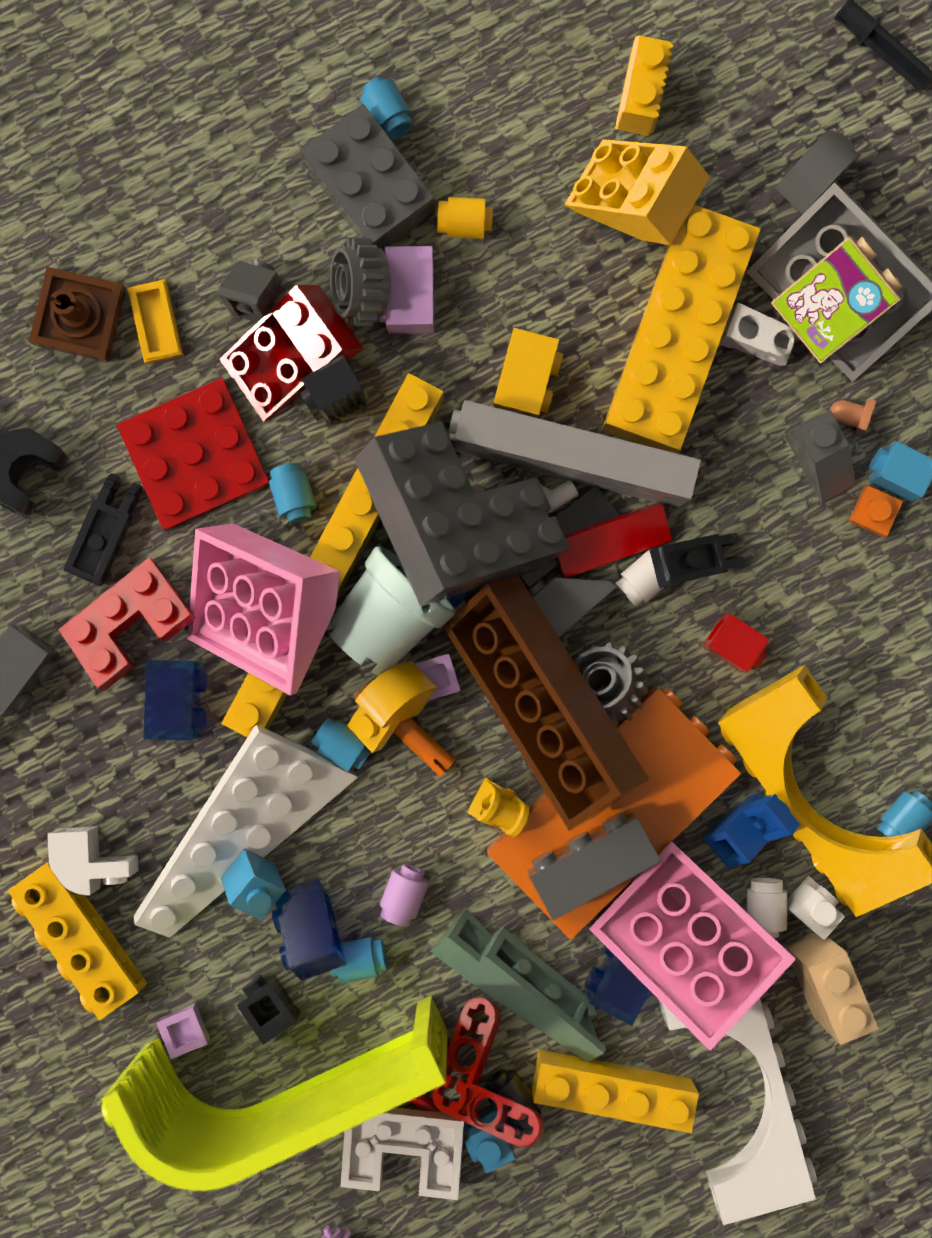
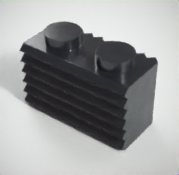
M343 355L301 379L306 390L301 392L300 395L316 421L324 418L327 424L333 425V421H339L340 416L346 417L347 412L353 413V409L359 410L360 405L366 406L367 400L363 389Z

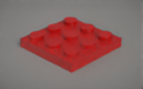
M223 378L116 424L164 531H168L269 485L268 476Z

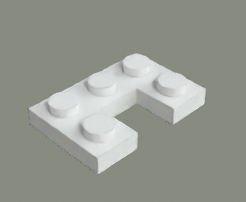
M393 1108L344 1131L340 1187L380 1191L384 1153L421 1156L419 1196L458 1200L465 1122L442 1112Z

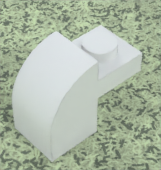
M98 826L59 828L48 833L50 868L63 887L71 892L91 895L101 888L100 879H103V884L105 885L121 884L127 882V877L139 871L138 855L99 857Z

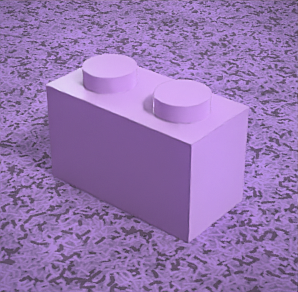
M432 246L385 247V255L390 270L391 289L387 310L383 316L379 317V323H386L388 334L434 333Z

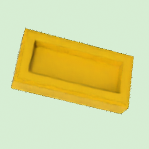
M164 279L129 287L128 293L144 363L147 365L184 356L167 281Z

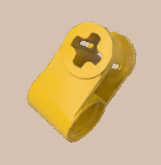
M485 777L467 812L478 821L495 828H500L511 837L517 836L527 822L529 816L528 804L516 796V792L512 789H505L492 782L491 778Z

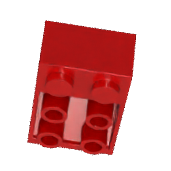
M296 285L219 360L264 422L301 396L300 393L306 390L301 380L302 378L342 355L347 362L350 361L363 349V346L343 318L337 314L333 304L319 285Z

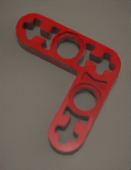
M479 997L471 999L466 1003L461 1012L447 1050L445 1084L433 1089V1102L441 1112L520 1147L534 1146L544 1135L545 1126L541 1115L528 1106L478 1085L500 1025L501 1015L500 1010L493 1002ZM484 1006H486L484 1013L489 1016V1021L487 1024L481 1022L476 1032L477 1035L483 1036L482 1042L465 1036L467 1030L475 1033L478 1020L473 1018L475 1010L482 1011ZM471 1044L476 1050V1060L470 1067L464 1068L458 1061V1051L463 1045ZM452 1069L457 1073L469 1075L467 1081L459 1079L456 1092L461 1095L459 1102L452 1101L448 1105L449 1097L445 1095V1090L447 1088L453 1089L458 1079L456 1076H451ZM488 1098L495 1101L498 1109L497 1116L491 1123L483 1122L478 1113L479 1105ZM508 1106H510V1107L512 1108L509 1113H508ZM528 1115V1124L533 1127L532 1134H524L521 1139L519 1137L521 1132L519 1128L510 1124H504L507 1116L518 1120H525ZM503 1124H504V1132L500 1130V1128L503 1126Z

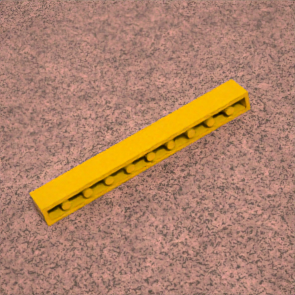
M408 373L375 436L432 424L444 401L443 391ZM358 468L310 558L340 571L337 600L381 520ZM248 673L221 724L247 738L256 724L269 730L287 693Z

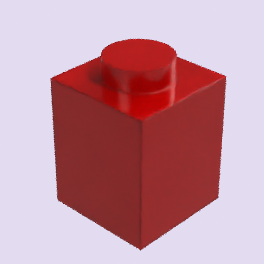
M729 613L721 616L702 647L737 671L748 673L750 669L756 670L764 661L768 653L764 648L769 639Z

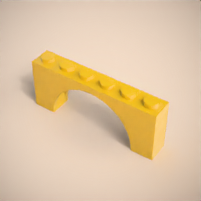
M803 665L731 707L725 712L718 724L721 727L723 738L729 745L735 746L743 758L747 772L759 780L766 790V796L776 794L789 807L791 814L800 823L798 829L793 833L794 838L799 842H803L809 850L814 866L820 873L826 874L831 881L838 900L844 906H848L855 917H858L932 884V843L922 829L888 837L867 836L845 830L821 816L805 799L793 773L792 745L798 729L808 719L821 711L828 697L807 667Z

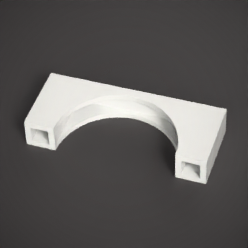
M760 998L726 1033V1035L743 1044L756 1057L765 1084V1105L760 1124L742 1151L726 1163L706 1171L715 1207L723 1225L816 1200L812 1183L817 1182V1176L810 1158H804L801 1145L807 1143L805 1133L799 1119H793L790 1107L796 1105L795 1097L789 1082H783L780 1068L785 1067L783 1054L778 1043H772L769 1030L774 1029L773 1018L768 1006H762ZM659 1000L662 1015L669 1030L687 1028Z

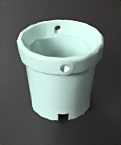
M382 546L374 548L365 562L366 571L336 614L331 618L327 629L333 630L329 634L332 640L357 663L362 665L364 661L367 662L369 659L377 663L371 671L377 676L395 666L433 628L442 627L456 614L454 607L447 599L420 607L398 556Z

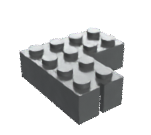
M442 421L375 436L354 459L420 607L483 587L493 581L546 566L570 549L556 517L549 518L547 514L552 508L537 477L475 494Z

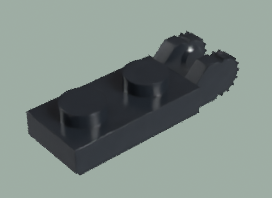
M110 473L106 478L97 500L93 499L63 567V571L102 587L132 521L133 515L131 514L134 512L143 491L141 485L132 483L126 491L120 508L116 509L109 506L121 482L120 476Z
M733 533L723 536L714 534L649 549L658 587L663 588L725 573L730 568L745 565L743 556H733L725 559L722 547L731 546L738 542V534Z

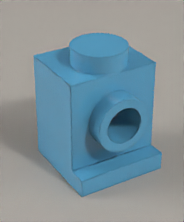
M493 1108L479 1115L483 1122L491 1123L495 1120L497 1112ZM467 1123L464 1124V1132L467 1136L465 1143L474 1163L478 1161L482 1163L486 1174L515 1160L513 1144ZM503 1124V1126L500 1128V1130L503 1131V1132H504V1124Z

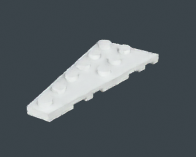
M256 724L134 915L135 925L167 937L174 935L225 891L221 877L244 848L264 858L358 778L356 772L352 769L347 772L321 754Z

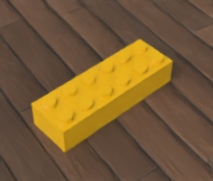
M697 205L693 206L673 242L667 248L601 431L633 443L676 454L681 450L761 228Z

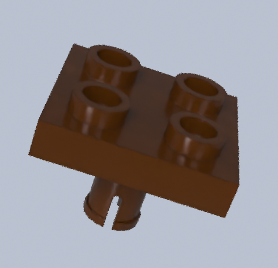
M46 267L29 342L34 346L109 363L126 287L121 283Z

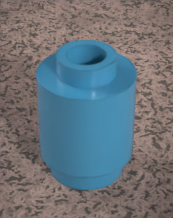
M376 77L370 80L363 88L364 92L360 98L361 103L366 106L391 141L404 136L413 126L411 120L412 112L394 80L391 78L383 79V77Z
M288 463L270 471L272 479L269 481L279 518L288 519L289 523H298L311 518V511L315 510L317 505L306 471L301 470L299 463Z
M329 717L324 721L311 744L319 748L317 751L319 754L347 772L350 771L352 766L360 769L371 753L347 727V724L339 719L335 722Z
M916 790L912 795L904 791L880 818L882 823L877 828V831L884 837L903 835L918 829L925 831L932 823V802Z
M372 937L336 943L334 944V952L328 953L330 974L332 977L338 976L341 984L378 977L379 972L387 971L388 969L386 951L382 939L373 940Z

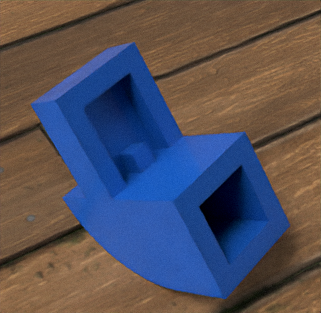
M757 792L744 799L720 819L703 839L725 866L729 868L750 863L768 841L793 835L800 826V823L791 814L789 807L776 794L764 797L761 792Z

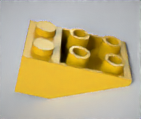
M603 139L595 149L589 164L580 179L575 183L573 191L564 205L583 216L642 241L671 245L710 176L686 146Z

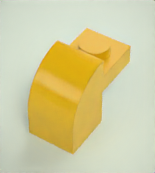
M412 661L393 666L376 677L355 700L359 708L347 727L372 753L379 751L384 747L401 721L420 714L437 686Z

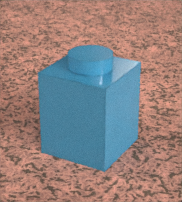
M895 442L885 449L880 448L869 465V469L874 471L869 482L909 502L923 498L932 480V458L900 442Z
M245 848L221 877L229 905L261 921L286 891L276 864Z

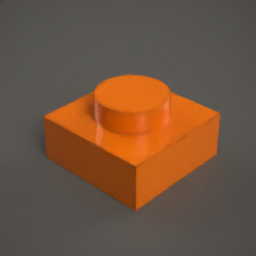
M864 486L848 522L881 537H887L903 501L871 486Z

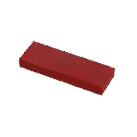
M657 502L564 535L570 549L558 556L556 561L561 577L568 578L672 541L663 504Z

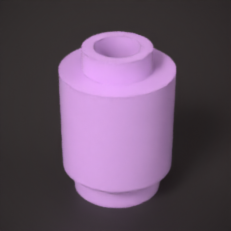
M403 864L402 868H393L380 902L382 907L380 916L383 919L404 927H408L411 920L416 919L429 885V881L423 877L425 874L423 870L409 864Z

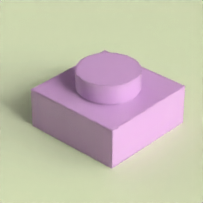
M450 654L415 664L437 686L429 700L461 691Z
M196 1003L163 1016L156 1022L170 1059L205 1046L211 1040Z

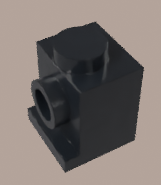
M259 975L242 988L245 995L241 997L236 1006L263 1045L297 1022L301 1011L295 1006L275 975L267 980L262 975ZM269 996L275 1007L266 1008L262 1003V998Z

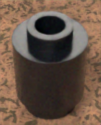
M500 1069L487 1080V1089L528 1106L541 1114V1110L537 1106L538 1104L533 1102L532 1092L515 1070L506 1072L504 1069ZM488 1098V1102L491 1104L494 1110L498 1112L495 1101H493L491 1098ZM508 1106V1113L512 1109L510 1106ZM527 1115L525 1120H518L507 1116L505 1124L515 1126L522 1132L530 1127L528 1124L529 1116Z

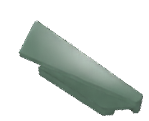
M465 908L430 950V952L470 983L584 1061H591L605 1053L606 1045L597 1039L592 1019L597 1015L593 1001L503 927L492 936Z

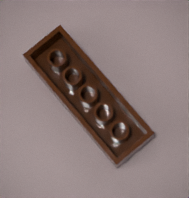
M518 575L487 583L443 626L569 831L596 817L650 780Z

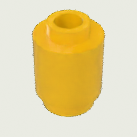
M448 197V201H439L438 233H447V238L484 239V231H492L493 207H485L484 198Z

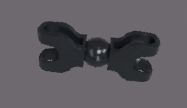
M15 429L8 433H0V506L22 518H30L36 505L19 489L18 482L21 473L28 467L42 465L54 471L61 470L69 460L63 450L31 429Z

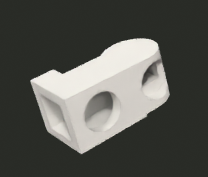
M737 303L731 309L719 344L728 348L732 347L751 356L755 355L776 365H786L797 335L790 326Z

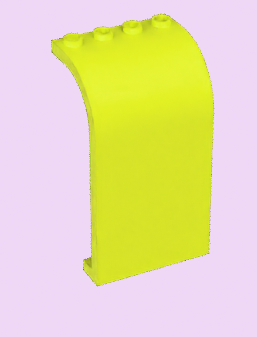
M429 996L417 1002L414 1030L269 1099L241 1109L217 1108L194 1097L180 1082L162 1042L158 1038L145 1044L102 1097V1113L107 1125L111 1128L114 1127L128 1155L148 1175L164 1184L179 1189L191 1191L215 1190L237 1183L445 1084L448 1030L432 996Z

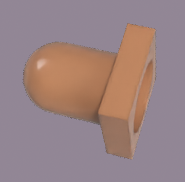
M867 399L863 406L839 400L831 406L830 410L837 423L857 428L855 435L863 437L867 431L876 401Z

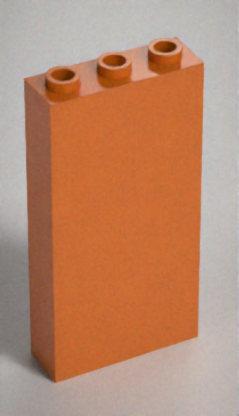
M652 687L648 694H645L640 701L643 704L642 709L637 708L631 714L633 719L630 721L625 719L618 722V727H616L650 780L596 817L570 831L544 792L529 807L527 822L517 836L511 837L503 832L487 848L488 855L551 920L552 918L529 878L527 871L534 867L531 862L535 858L548 851H553L554 854L565 850L569 847L567 842L571 838L585 831H588L590 835L604 828L602 823L606 819L620 812H624L626 816L633 813L638 818L657 855H659L671 841L741 775L734 766L738 761L736 757L722 744L716 748L706 738L710 733L708 728L695 716L688 719L679 710L683 703L668 688L661 691L659 688ZM637 875L555 919L553 922L572 940Z

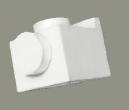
M810 876L787 899V909L823 940L828 937L845 917L835 908L839 901Z

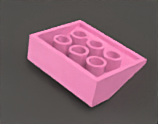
M233 523L195 529L190 610L196 619L188 624L187 639L289 695L297 694L335 612L340 571Z
M671 841L658 855L661 862L643 871L589 930L711 1050L796 959Z

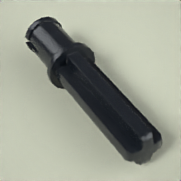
M848 0L838 11L834 20L841 23L860 40L858 42L859 46L865 43L917 90H922L932 79V70L880 25L883 20L879 17L876 20L854 0Z

